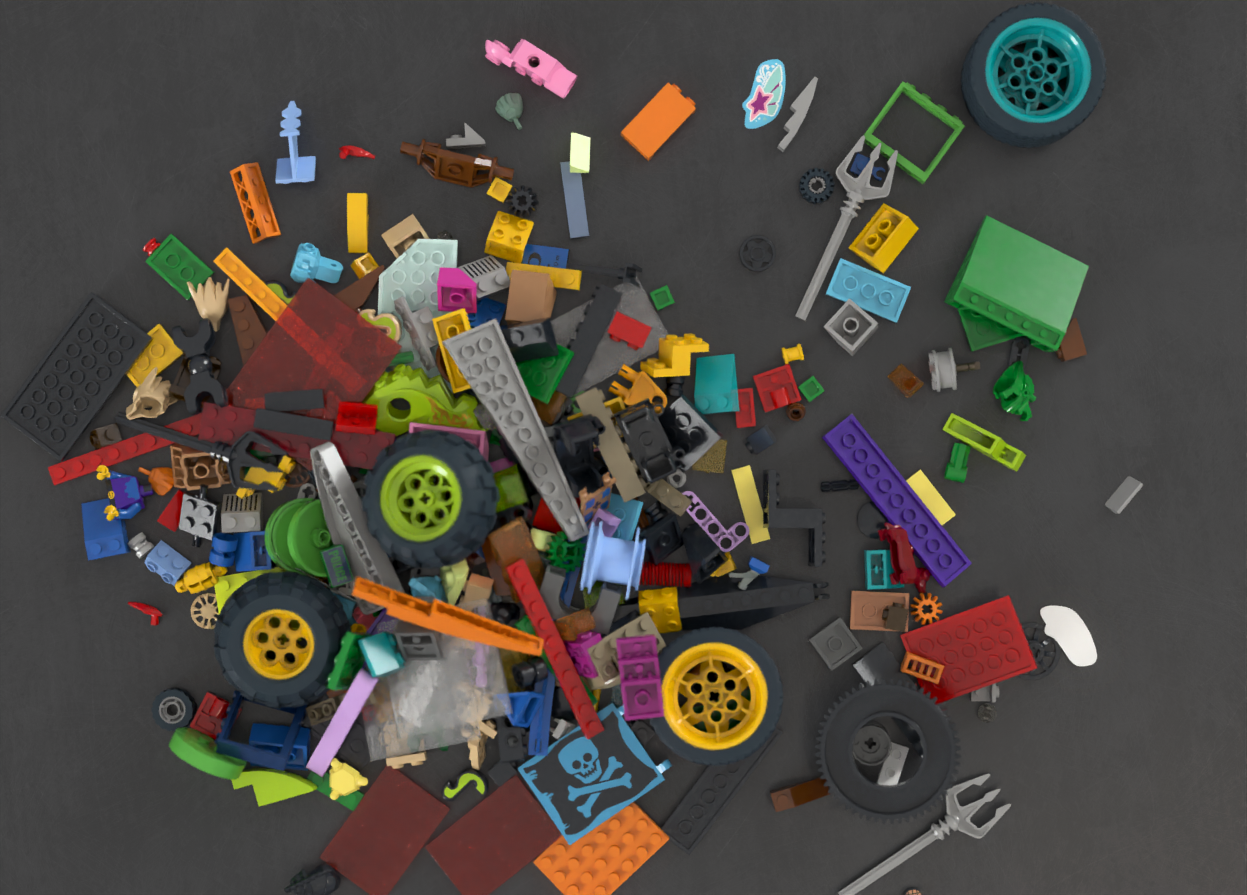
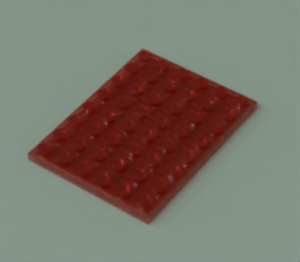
M308 277L226 390L228 406L256 410V408L266 409L264 393L323 389L325 408L280 412L330 420L336 424L339 402L362 403L403 346ZM291 456L308 470H313L311 459Z

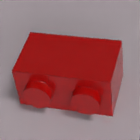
M617 311L607 334L610 335V339L618 343L621 340L627 342V347L637 351L638 348L643 349L652 327Z

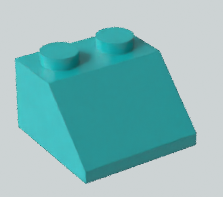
M382 632L358 641L373 677H387L406 668L402 653L398 651L396 646L398 644L397 639L391 632Z

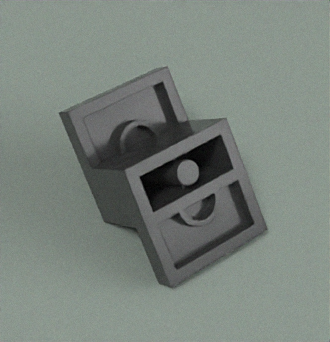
M435 596L415 597L431 604L436 599ZM399 619L395 634L405 661L442 660L443 652L439 642L441 632Z

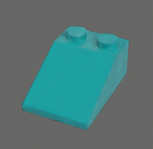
M734 354L697 358L694 398L695 407L703 415L739 411Z

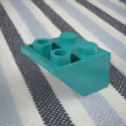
M890 549L864 550L865 589L904 588V584H900V581L898 584H891L890 574L895 571L891 565Z

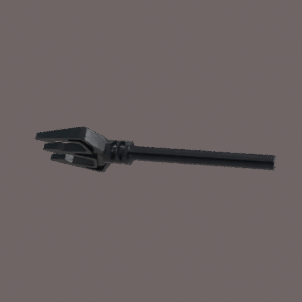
M121 412L115 417L118 424L209 453L212 459L224 461L227 464L231 484L235 488L279 490L278 487L268 481L256 484L244 479L246 467L263 468L267 472H284L275 464L265 463L250 453L254 442L269 447L272 454L289 455L287 451L258 432L247 431L233 445H229L227 443L223 444L219 440L215 443L198 440L197 437L139 418L129 420L126 414Z

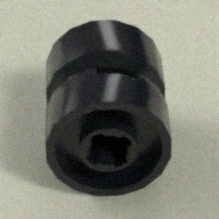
M540 656L529 658L526 662L516 663L511 669L513 679L520 688L532 685V681L538 683L548 677L547 666Z

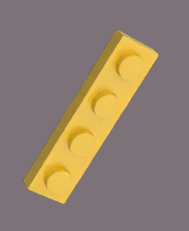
M507 262L506 272L510 280L512 270L546 273L550 275L556 288L580 289L582 271Z

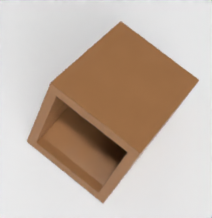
M512 270L505 318L508 325L551 317L557 291L549 274Z

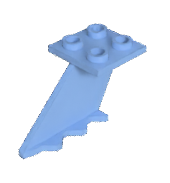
M290 101L288 108L282 111V117L286 119L281 121V127L285 130L280 132V137L288 136L290 158L277 159L276 184L309 182L315 179L316 156L298 157L297 135H300L296 128L301 125L300 120L297 119L301 115V109L296 107L294 101Z

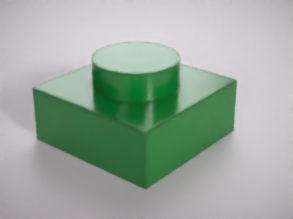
M667 285L649 293L657 311L675 303Z
M814 376L797 387L808 402H811L825 391Z

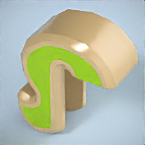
M362 310L357 317L361 327L387 329L385 348L394 347L400 341L402 326L397 316L391 313H382L375 317L376 310Z

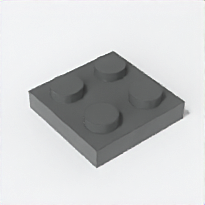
M840 617L808 639L831 671L863 649Z

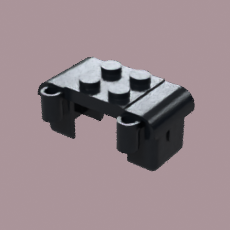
M649 398L613 415L645 483H654L674 474L681 467L678 460L684 459L685 452L681 446L671 447L657 417L663 414L664 407L659 401L651 403ZM660 406V407H661L660 410H658V411L654 410L655 407ZM677 451L682 452L680 455H676Z
M592 414L553 426L555 455L571 492L576 498L580 497L579 492L584 488L587 489L588 494L602 487L601 475L608 471L604 461L599 456L594 457L593 442L597 447L600 446L599 435L605 432L606 427L597 416Z

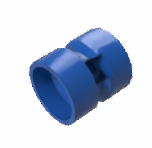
M215 533L213 535V548L210 550L209 562L221 567L233 566L235 559L233 551L237 549L238 538L228 533Z

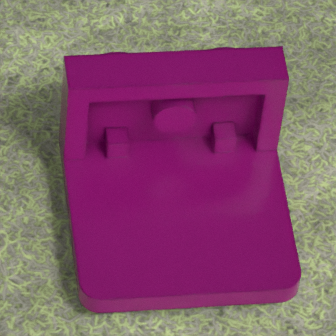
M577 630L563 643L578 675L595 679L598 677V673L587 649L602 641L600 633Z

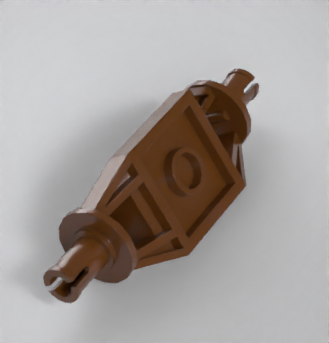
M423 139L420 145L405 141L401 145L400 153L415 156L417 165H422L434 179L470 188L486 182L492 183L495 176L510 181L513 179L515 169L499 166L497 163L498 157L493 159L478 154V157L475 158L441 149L442 144L426 142V139ZM424 154L434 159V164L424 157ZM479 170H489V173L478 175Z

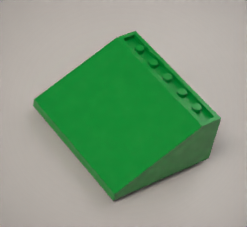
M986 215L944 302L959 310L969 308L1030 338V345L1044 352L1057 351L1068 328L1089 266Z

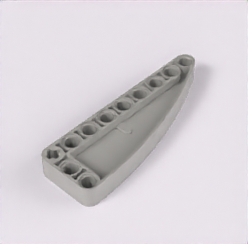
M326 442L313 448L310 453L321 506L333 545H343L354 579L348 583L351 591H353L355 580L359 576L404 593L386 552L381 548L378 540L372 537L368 529L366 512L363 511L360 497L333 443ZM354 596L359 609L365 615L385 608Z

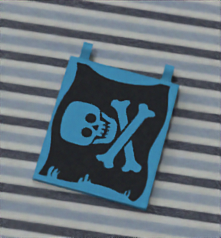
M611 703L597 713L604 728V731L586 739L580 726H578L550 745L547 756L536 755L517 768L569 845L663 782L665 778L662 772L672 766L669 759H666L658 766L654 764L622 717L624 714L623 705L616 708Z

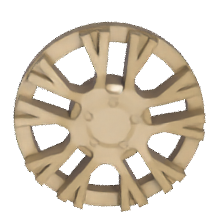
M202 594L192 603L191 617L201 628H215V625H211V619L214 618L217 621L215 615H219V612H217L218 606H214L217 602L216 594ZM209 596L215 597L213 603H209ZM203 597H204V599H205V601H206V603H207V604H205V605H204V603H203V601H202V599H201V598H203ZM197 601L202 605V608L195 607ZM201 610V614H194V611ZM198 616H203L201 623L196 619ZM205 619H208L207 626L204 625Z

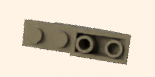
M640 469L637 470L636 473L638 478L643 477L640 472ZM663 479L654 483H645L647 487L644 490L680 517L692 503L689 498Z
M373 690L363 708L376 703ZM347 693L307 707L306 711L311 726L333 719Z

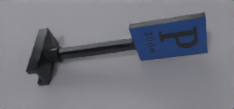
M526 244L522 264L579 270L582 273L618 277L624 283L640 288V283L636 282L635 278L637 276L636 272H642L643 269L633 263H626L625 268L620 269L568 263L569 249Z

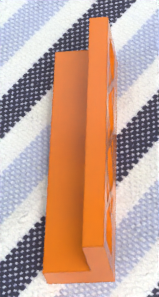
M258 162L243 164L231 170L230 174L252 243L255 244L267 238L281 235ZM239 172H241L242 177H243V178H242V182L239 180V177H238V174H237V173H239ZM245 190L248 193V200L245 199ZM251 209H253V212H254V217H253V218L251 217V214H250ZM257 227L259 228V231H260V234H261V236H259V237L257 236V233H256V228H257Z

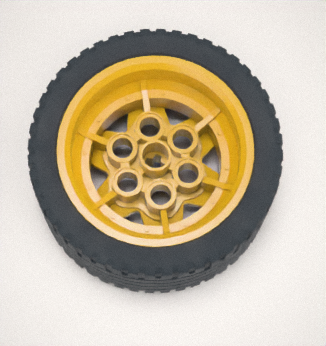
M700 628L679 636L676 640L669 643L662 650L661 654L658 655L664 716L649 719L660 740L675 754L697 764L710 766L727 765L749 757L759 750L770 738L778 724L782 711V682L774 661L755 640L745 634H741V632L728 628ZM722 662L729 663L736 667V669L725 673ZM701 663L699 675L687 673L694 666ZM709 672L717 673L718 680L716 682L710 683L707 680ZM727 680L735 682L736 687L734 690L728 691L725 689L724 684ZM694 683L701 684V693H692L691 686ZM748 686L750 688L751 701L741 696V693ZM678 692L688 698V701L681 708L678 702ZM711 692L720 694L718 702L709 700ZM730 699H734L738 703V707L733 711L729 710L726 706ZM697 702L704 705V711L700 714L693 711V705ZM713 711L721 712L722 718L720 721L714 722L711 720L710 716ZM729 719L741 721L736 727L728 731ZM704 721L707 733L696 729L693 725Z

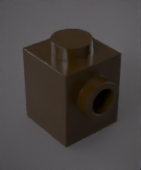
M893 602L892 606L887 605V609H883L882 620H885L884 628L905 632L909 609L904 608V604Z

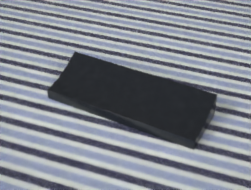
M883 642L852 663V666L865 683L869 680L874 685V680L877 679L879 684H881L883 678L889 683L890 679L893 678L894 684H897L898 680L901 679L902 685L909 681V687L914 685L909 676L901 672V665ZM891 717L918 755L923 759V745L917 731L906 721Z

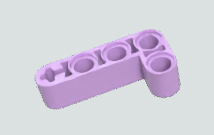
M685 491L682 493L687 496L692 495L691 501L694 504L697 502L700 504L692 512L689 510V508H692L691 505L686 511L722 551H731L749 535V527L743 522L735 523L726 531L693 492ZM698 509H704L706 512V517L702 520L697 519L695 516V512ZM711 523L718 525L719 529L716 534H710L708 531V526ZM738 525L745 527L746 531L743 536H737L735 533V528ZM723 538H729L731 541V546L727 549L721 547L720 542Z

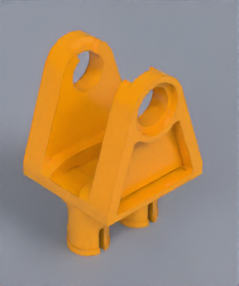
M623 364L621 369L628 373L620 370L618 375L631 381L632 388L627 389L614 380L612 386L618 390L610 386L608 391L618 397L621 396L623 403L627 406H632L647 398L652 403L654 397H660L665 408L667 397L644 371H639L638 373ZM655 407L654 410L658 411L661 407Z

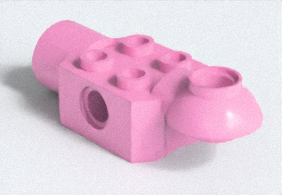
M524 39L517 43L511 54L509 53L510 49L498 40L493 42L486 40L485 49L487 53L485 57L496 65H500L502 62L510 68L514 66L516 68L515 71L523 76L529 75L535 84L539 86L543 84L545 88L563 99L570 92L578 77L567 70L558 60ZM534 62L539 63L538 67L534 68L530 65Z

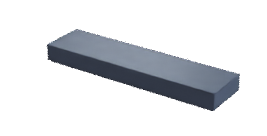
M570 161L561 162L570 239L588 237L589 230L581 173H570Z

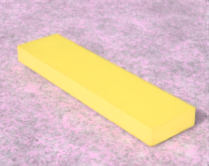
M750 465L731 470L744 519L749 527L751 544L769 540L768 528H763V510Z

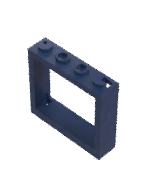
M234 691L232 697L234 702L233 704L229 703L226 712L228 716L223 718L220 729L222 731L216 735L214 744H217L216 753L284 771L305 718L308 704L295 708H273L295 714L281 752L276 754L228 740L243 701L252 702L242 696L241 692ZM253 701V702H252V703H255V704H259V705L265 706L264 704L258 703V702H256V701Z

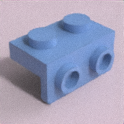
M162 540L147 555L145 564L150 571L158 573L166 583H171L173 586H175V583L192 564Z

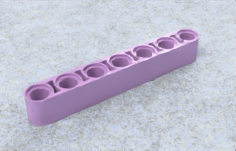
M364 669L359 671L306 765L307 769L321 777L324 776L331 765V760L336 756L379 678L373 677L372 674Z

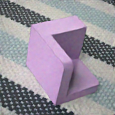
M599 508L591 522H595L594 526H599V522L602 521L604 536L612 537L622 520L609 511Z

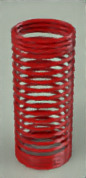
M645 561V564L644 562L642 563L639 585H641V580L642 585L645 584L646 573V586L648 585V578L649 585L651 586L653 582L654 586L655 577L656 586H658V582L661 586L662 575L663 586H665V580L666 586H668L670 573V587L672 586V578L673 586L675 587L677 572V587L679 586V576L680 587H682V582L684 587H691L692 571L690 564L686 563L685 566V563H679L678 567V563L676 562L675 564L673 562L671 568L670 562L669 564L666 562L665 566L664 562H662V565L660 562L654 567V564L649 561L647 568V562Z

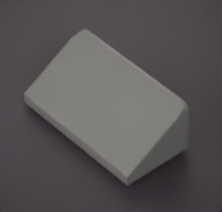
M1128 476L1108 499L1105 506L1113 513L1120 514L1142 488L1143 484Z

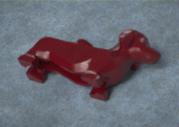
M886 522L884 524L886 528L878 530L880 541H884L887 538L890 543L891 565L895 571L890 574L891 584H898L899 581L900 584L915 583L919 593H926V582L930 580L929 570L922 567L916 568L913 558L914 550L909 543L907 531L900 525H891Z

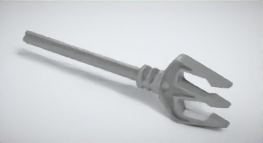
M864 135L836 170V176L846 190V196L849 199L848 201H843L846 204L845 207H840L841 217L795 315L805 321L851 220L858 216L855 211L856 209H861L858 206L859 203H864L865 200L885 198L890 193L898 155L897 150L887 161L890 170L881 188L871 186L869 183L874 162L879 158L881 143L870 154V161L858 178H853L846 172L854 153L862 151L865 140Z
M990 774L982 775L953 786L952 789H947V814L944 815V821L938 819V825L932 823L929 831L840 890L838 894H857L935 840H944L945 833L950 836L949 831L951 829L954 832L959 830L978 839L984 837L1011 807V804L997 808L995 817L980 828H977L970 822V817L985 802L992 801L1001 789L985 793L982 799L963 807L959 805L956 795L972 784L981 786L989 778Z

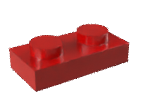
M753 388L738 389L739 411L735 412L736 427L756 426Z

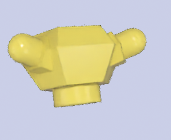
M336 758L331 760L330 787L333 791L330 794V798L332 800H337L342 795L351 794L359 790L361 786L368 784V779L362 777L360 772L348 764H342Z

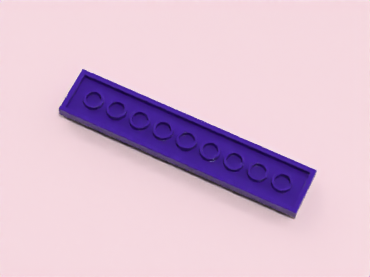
M850 414L822 437L892 525H900L907 531L908 540L913 547L914 553L942 588L972 564L853 414Z

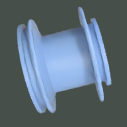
M600 521L599 526H594L595 522H591L580 591H583L584 587L588 588V594H590L592 586L597 580L627 585L625 599L628 600L631 586L635 588V591H638L646 539H643V542H638L639 527L637 528L635 541L606 537L602 531L603 522Z

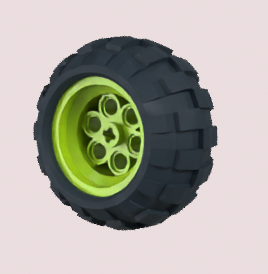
M423 430L408 433L397 438L389 447L386 446L375 458L377 461L373 468L368 470L364 483L367 485L365 497H362V508L366 512L368 519L366 524L372 537L378 540L381 548L388 555L412 567L441 568L463 561L482 546L489 530L493 529L497 515H495L496 504L499 502V489L495 485L493 477L495 474L488 460L484 459L476 446L456 434L438 430ZM436 475L439 477L440 480L437 486H435L433 483V479ZM419 479L421 486L419 489H416L415 483ZM447 491H450L452 494L449 501L445 498ZM427 496H430V500H428V502H425V498H427ZM411 498L414 499V506L412 508L410 502ZM441 509L445 512V517L442 520L439 517ZM422 513L426 514V521L424 523L420 520Z

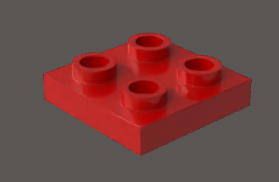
M789 364L753 376L765 413L801 401Z
M208 691L190 727L216 740L217 733L222 731L220 729L222 720L228 716L226 712L230 702ZM240 708L239 713H238V715H237V718H236L235 722L237 721V719H238V717H239V715H240V713H241V711H242V708Z

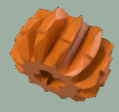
M920 593L921 600L916 597L913 598L917 604H910L911 608H915L910 614H918L914 619L916 622L921 619V624L925 625L926 620H928L929 624L933 623L932 617L937 621L939 620V617L935 614L936 612L942 614L943 611L937 609V607L942 606L941 602L935 603L938 600L937 596L931 599V593H927L925 599L924 594ZM923 605H930L929 609L931 610L929 613L922 612L924 610L922 608Z

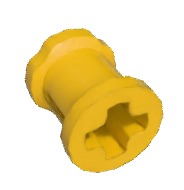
M801 344L788 349L781 348L785 365L790 361L804 360Z

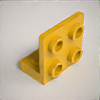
M498 211L487 237L484 253L515 263H521L534 222Z

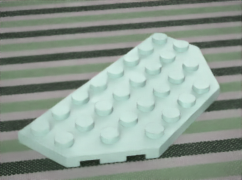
M418 239L379 275L378 315L391 313L397 316L401 322L402 335L400 341L394 347L385 348L387 329L377 328V354L383 357L412 351L414 362L404 365H410L412 370L422 367L428 378L440 374L437 366L427 370L422 365L420 355L412 345V338L409 332L405 330L401 316L395 310L394 301L404 296L412 313L428 306L434 318L451 313L449 311H438L437 282L440 267L457 268L458 240ZM439 344L429 348L434 360ZM445 380L447 386L453 394L451 384Z

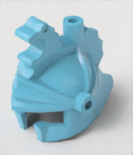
M437 575L434 578L415 577L410 579L409 585L413 597L435 596L437 600L447 603L445 590L441 584L442 579Z

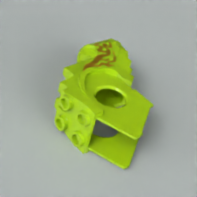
M400 364L393 371L388 373L384 371L378 374L374 386L358 401V403L377 405L376 428L382 432L394 433L396 436L409 431L410 422L486 432L493 426L491 419L482 417L477 406V399L474 396L463 393L456 399L441 374L428 378L422 367L412 370L410 365ZM396 398H403L409 402L411 408L408 410H398L390 402Z

